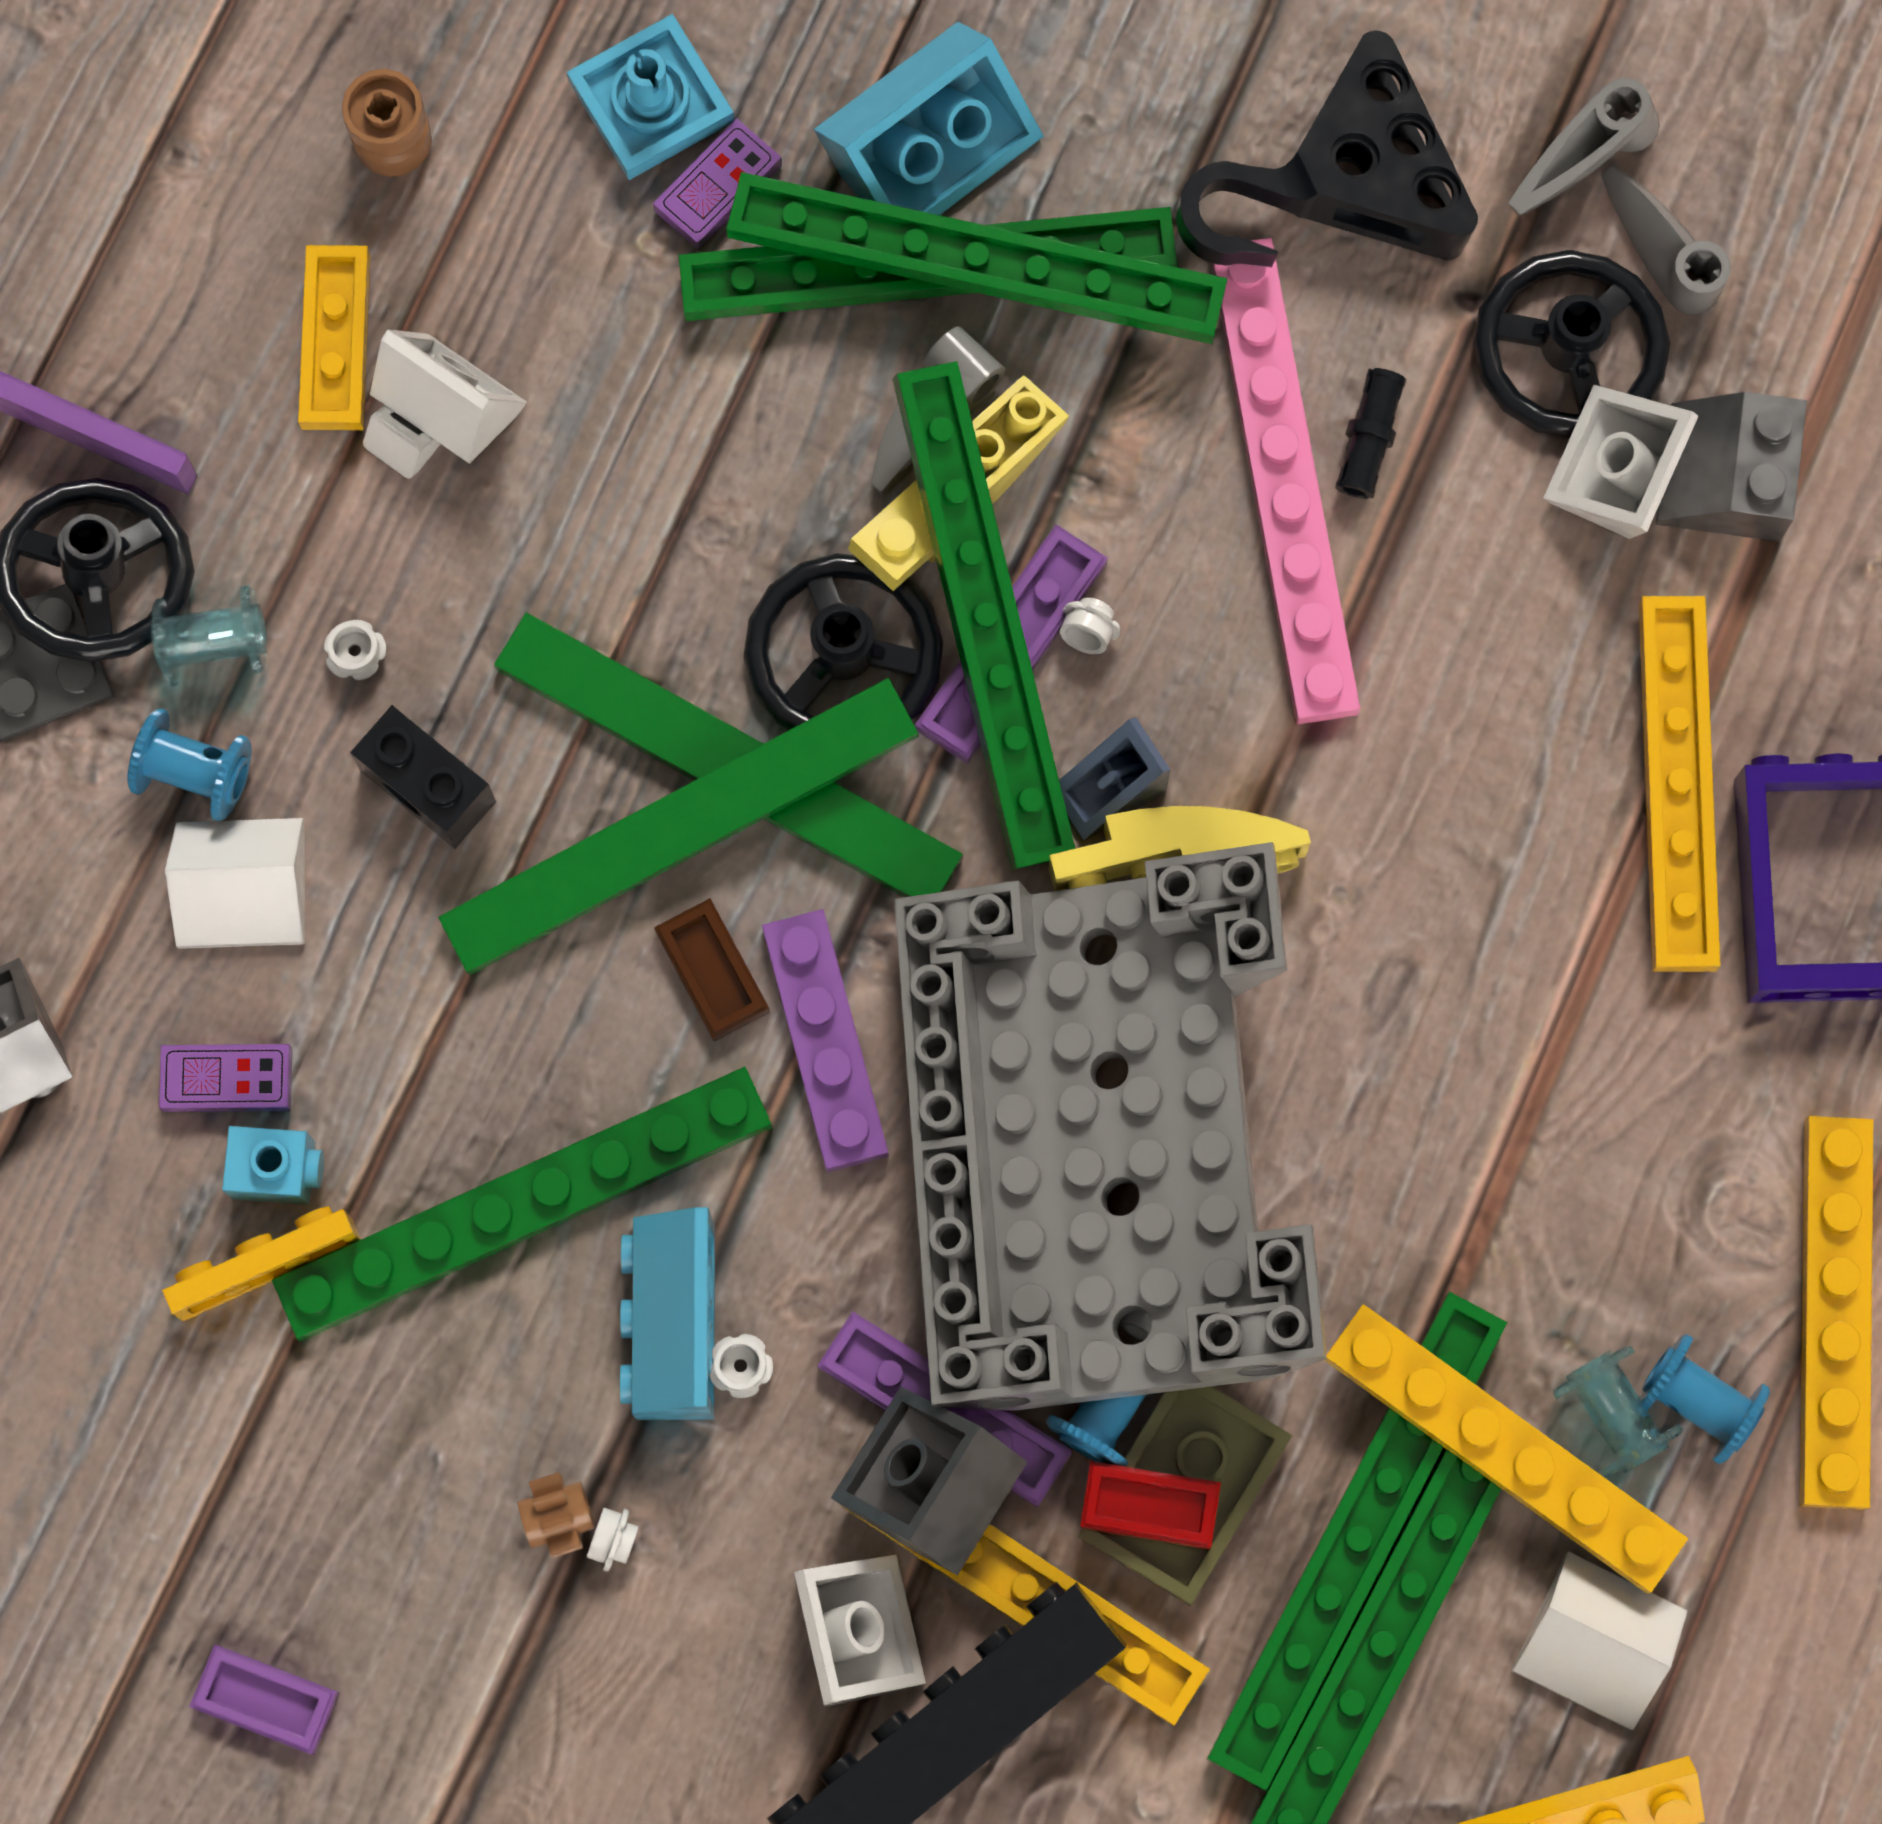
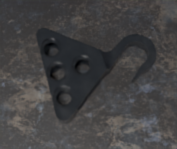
M1377 30L1369 31L1362 36L1301 146L1285 166L1271 169L1248 166L1231 161L1208 164L1197 170L1186 182L1176 209L1177 229L1188 249L1207 262L1224 266L1240 263L1272 267L1278 251L1239 236H1226L1210 229L1200 215L1199 202L1208 194L1217 191L1236 193L1285 210L1299 218L1322 223L1446 261L1456 259L1462 254L1478 223L1477 212L1394 40L1387 33ZM1392 75L1398 80L1399 85H1400V91H1399V89H1398V87H1397V85H1396V83H1395V81H1394ZM1367 90H1381L1389 96L1391 101H1379L1373 98ZM1418 129L1421 130L1422 133L1424 134L1425 139H1426V145H1425V143H1424V141H1423V139H1422V137H1421V135H1420ZM1392 142H1405L1412 146L1417 154H1403L1395 148ZM1337 163H1352L1359 168L1362 174H1347L1340 169ZM1443 182H1445L1450 188L1452 199ZM1418 195L1433 196L1441 203L1442 208L1434 209L1424 205Z

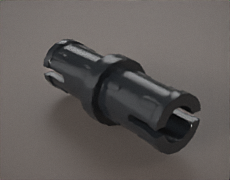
M1382 368L1368 369L1359 409L1355 419L1349 420L1345 433L1350 439L1344 463L1335 486L1343 494L1360 499L1374 498L1382 460L1386 449L1393 447L1396 432L1392 427L1397 406L1407 380L1399 373Z

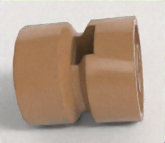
M389 69L371 70L355 78L345 91L342 101V112L354 151L362 165L375 174L387 177L406 175L417 169L429 154L432 136L421 94L413 81L401 72Z

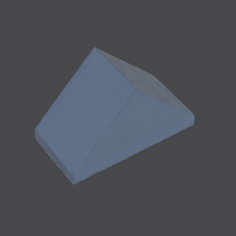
M1136 717L1129 719L1059 780L1067 815L1083 840L1091 838L1103 831L1106 815L1137 810L1165 793L1170 768Z

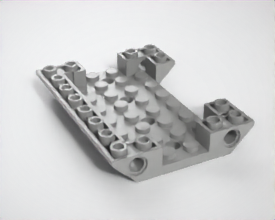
M1273 842L1145 861L1146 877L1032 895L1017 880L894 899L932 1406L1016 1411L1274 1379L1327 1359L1314 1227L1308 1224L1258 1231L1236 996L1287 971L1276 853ZM1100 935L1115 937L1117 940V950L1110 961L1102 965H1092L1086 961V948L1092 939ZM1111 1058L1124 1059L1128 1064V1075L1125 1081L1114 1089L1098 1087L1096 1073L1100 1065ZM1123 1183L1136 1185L1140 1194L1136 1208L1123 1216L1110 1214L1107 1208V1198L1111 1190ZM1132 1311L1148 1313L1151 1320V1329L1148 1336L1138 1344L1128 1345L1122 1343L1118 1335V1327L1122 1318Z

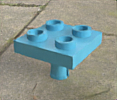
M673 14L566 72L569 84L628 180L727 127L735 120L733 110Z

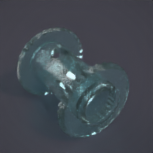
M248 585L241 587V606L167 617L165 599L155 600L152 606L151 620L152 643L158 667L161 669L163 678L169 686L178 685L179 666L249 656L254 673H262L265 670L266 653L268 651L266 627L261 606L257 603L255 593Z
M1625 1346L1613 1354L1609 1350L1567 1375L1566 1379L1568 1381L1553 1391L1556 1400L1573 1390L1617 1460L1600 1470L1603 1477L1607 1478L1620 1470L1627 1473L1670 1447L1667 1442L1679 1436L1683 1430L1680 1424H1677L1666 1432L1661 1433L1650 1413L1645 1409L1640 1397L1619 1365L1621 1361L1635 1353L1630 1346Z

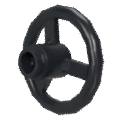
M1574 250L1533 256L1501 276L1479 307L1473 338V349L1481 382L1502 411L1535 432L1570 438L1593 385L1600 386L1594 364L1598 361L1609 337L1611 322L1628 306L1633 309L1640 319L1646 345L1641 372L1627 391V394L1649 400L1653 398L1665 379L1670 350V339L1662 307L1639 276L1606 256ZM1573 275L1595 279L1610 287L1598 299L1582 294L1570 295L1561 299L1551 310L1548 320L1505 313L1519 293L1543 279ZM1498 340L1541 347L1544 358L1553 368L1569 374L1579 413L1570 414L1545 409L1522 395L1503 370L1497 345Z
M100 478L58 483L25 501L0 532V608L19 635L51 655L85 662L130 656L162 638L186 608L195 573L189 537L165 504L135 485ZM91 503L125 508L143 519L119 532L113 523L99 515L82 514L71 519L61 529L58 538L34 530L41 521L66 507ZM163 542L169 566V575L163 597L146 618L119 633H113L109 594L118 588L124 578V562ZM20 555L61 568L62 578L67 587L74 593L83 596L87 636L59 631L34 614L20 591L17 574V564Z
M836 553L801 562L768 586L748 620L743 658L753 694L777 724L791 730L815 717L806 711L833 679H854L862 675L869 667L912 676L911 681L900 697L912 720L921 712L939 681L944 642L933 605L910 577L892 591L854 555ZM842 578L867 581L893 595L912 619L919 644L918 650L874 639V629L869 616L855 605L841 603L833 579ZM808 587L817 611V616L813 620L810 631L814 660L790 689L784 693L775 681L768 656L772 626L786 603ZM841 641H847L852 644L842 648L834 646Z

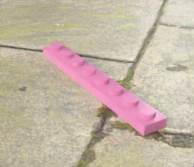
M1272 238L1252 240L1255 243L1274 249ZM1276 259L1272 267L1240 263L1224 266L1211 263L1213 275L1227 278L1220 315L1296 725L1356 716L1360 712V703Z

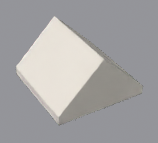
M388 329L381 339L370 395L469 464L517 417L527 403L524 399L429 334Z
M1593 385L1543 499L1628 539L1646 533L1698 419V415L1693 411Z
M303 818L176 822L165 874L175 944L178 949L305 944V821Z
M1568 1551L1563 1558L1511 1671L1632 1731L1672 1666L1687 1610L1653 1593L1646 1594L1631 1582Z
M897 1554L794 1572L823 1704L826 1708L926 1684Z

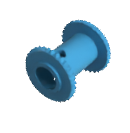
M160 708L153 711L141 727L132 748L127 774V783L130 791L137 795L142 794L153 779L211 798V818L216 821L226 819L242 795L248 778L252 754L249 738L238 735L227 751L169 732L170 719L167 710Z
M1688 1334L1682 1335L1672 1348L1669 1346L1650 1372L1642 1386L1643 1393L1636 1407L1640 1413L1645 1414L1657 1399L1721 1441L1713 1457V1461L1721 1464L1726 1462L1734 1451L1737 1452L1755 1429L1764 1413L1765 1408L1763 1407L1769 1397L1770 1390L1768 1386L1762 1383L1750 1398L1746 1397L1685 1357L1693 1338Z
M1146 1395L1081 1402L1078 1410L1069 1422L1049 1415L1046 1420L1047 1426L1060 1436L1059 1439L1088 1459L1094 1462L1126 1467L1128 1461L1117 1453L1114 1448L1119 1436L1127 1428Z

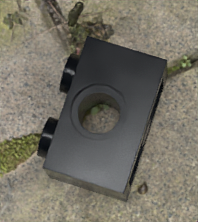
M393 705L389 707L350 752L360 772L454 849L457 848L496 803L491 788L485 780Z

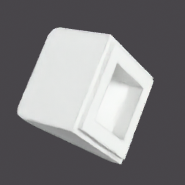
M385 405L371 415L363 440V446L366 450L408 479L420 471L440 446L439 442Z

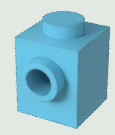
M229 1126L222 1190L232 1200L309 1205L311 1188L320 1189L322 1184L323 1150L315 1149L316 1141L307 1131Z

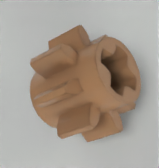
M559 1472L529 1481L533 1496L517 1501L531 1549L547 1544L550 1555L553 1558L583 1549L579 1534L595 1529V1525L581 1481L565 1486L563 1477Z

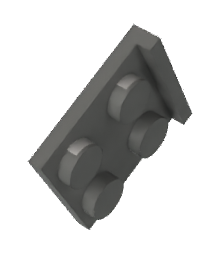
M66 584L25 599L37 617L59 631L87 636L86 623L74 592ZM0 609V743L114 697L101 661L85 662L49 654L19 635L5 613Z

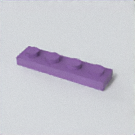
M824 909L763 924L762 929L826 1172L889 1157Z

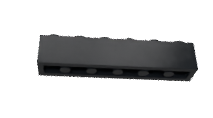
M1056 1581L1026 1606L1034 1617L1014 1634L1006 1624L1001 1626L974 1649L982 1658L980 1662L962 1676L952 1666L922 1691L930 1701L925 1707L911 1718L901 1708L871 1733L878 1743L876 1747L859 1761L851 1751L847 1752L819 1775L820 1779L827 1786L807 1803L797 1793L770 1815L767 1820L771 1824H911L1126 1648L1127 1644L1077 1582L1064 1591Z

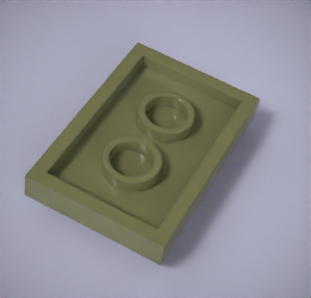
M1212 1386L1164 1392L1126 1455L1125 1459L1128 1461L1126 1467L1221 1482L1211 1549L1082 1529L1078 1538L1188 1606H1191L1293 1435Z

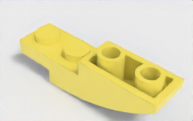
M1025 375L1018 379L972 421L992 504L1041 453L1064 426L1069 417L1064 410ZM917 480L853 536L848 550L892 591L898 588L927 560L931 563L936 560Z
M1201 806L1146 808L1106 815L1103 828L1105 842L1052 854L1049 857L1048 870L1053 889L1058 891L1107 883L1106 880L1131 875L1132 879L1145 878V861L1273 842L1275 845L1277 873L1280 874L1299 866L1298 859L1306 857L1311 841L1308 830L1275 818L1246 811Z

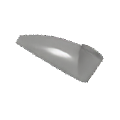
M1621 78L1613 80L1604 86L1579 111L1546 149L1508 202L1517 215L1522 216L1564 193L1606 163L1619 150L1632 153L1643 150L1652 144L1658 135L1660 123L1658 113L1644 85L1635 79ZM1625 111L1631 114L1637 111L1636 116L1630 120L1625 117L1618 120L1619 115Z
M1617 165L1609 167L1601 176L1609 197L1636 251L1669 303L1685 314L1698 315L1709 311L1716 304L1730 275V260L1726 252L1712 242L1695 241L1683 224L1650 191ZM1688 272H1691L1694 276L1703 274L1708 279L1707 284L1700 279L1692 281L1687 276Z
M957 326L946 332L934 344L924 359L923 368L958 361L971 415L997 388L1003 379L1006 368L965 330ZM898 404L884 431L871 485L883 497L914 470Z

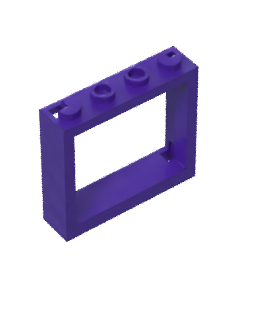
M1826 754L1816 757L1814 763L1789 764V757L1783 755H1765L1753 758L1751 765H1744L1734 779L1748 1003L1882 1000V962L1777 965L1766 792L1882 789V755L1877 758L1878 762H1853V756L1850 754Z

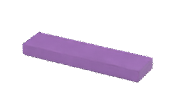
M0 371L1 412L188 495L197 478V474L186 453Z
M1058 525L1054 526L1012 586L1032 671L1060 632L1066 617L1063 612L1064 606L1069 602L1080 601L1085 597L1106 567L1108 561L1106 556ZM959 661L915 724V728L920 734L968 764L981 744L961 661Z
M852 1311L817 1365L818 1369L884 1411L900 1387L931 1401L928 1359ZM945 1408L983 1427L1028 1462L1013 1485L1011 1492L1038 1508L1073 1451L1009 1410Z

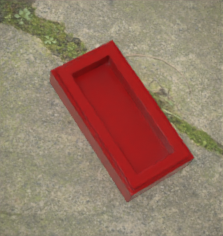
M1090 1461L1080 1528L1210 1550L1221 1482Z

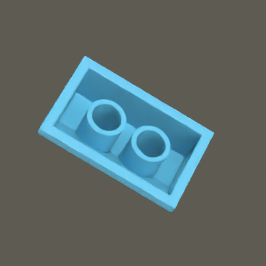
M958 21L813 129L841 178L858 198L941 215L1044 137L991 38Z
M694 1207L633 1217V1235H622L621 1271L622 1274H633V1299L621 1300V1338L632 1339V1364L621 1365L620 1402L621 1404H632V1415L636 1420L714 1419V1384L709 1374L712 1373L714 1360L712 1359V1350L715 1347V1225L708 1207Z

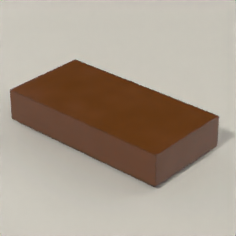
M711 898L654 927L655 933L714 1042L770 1013V1008Z

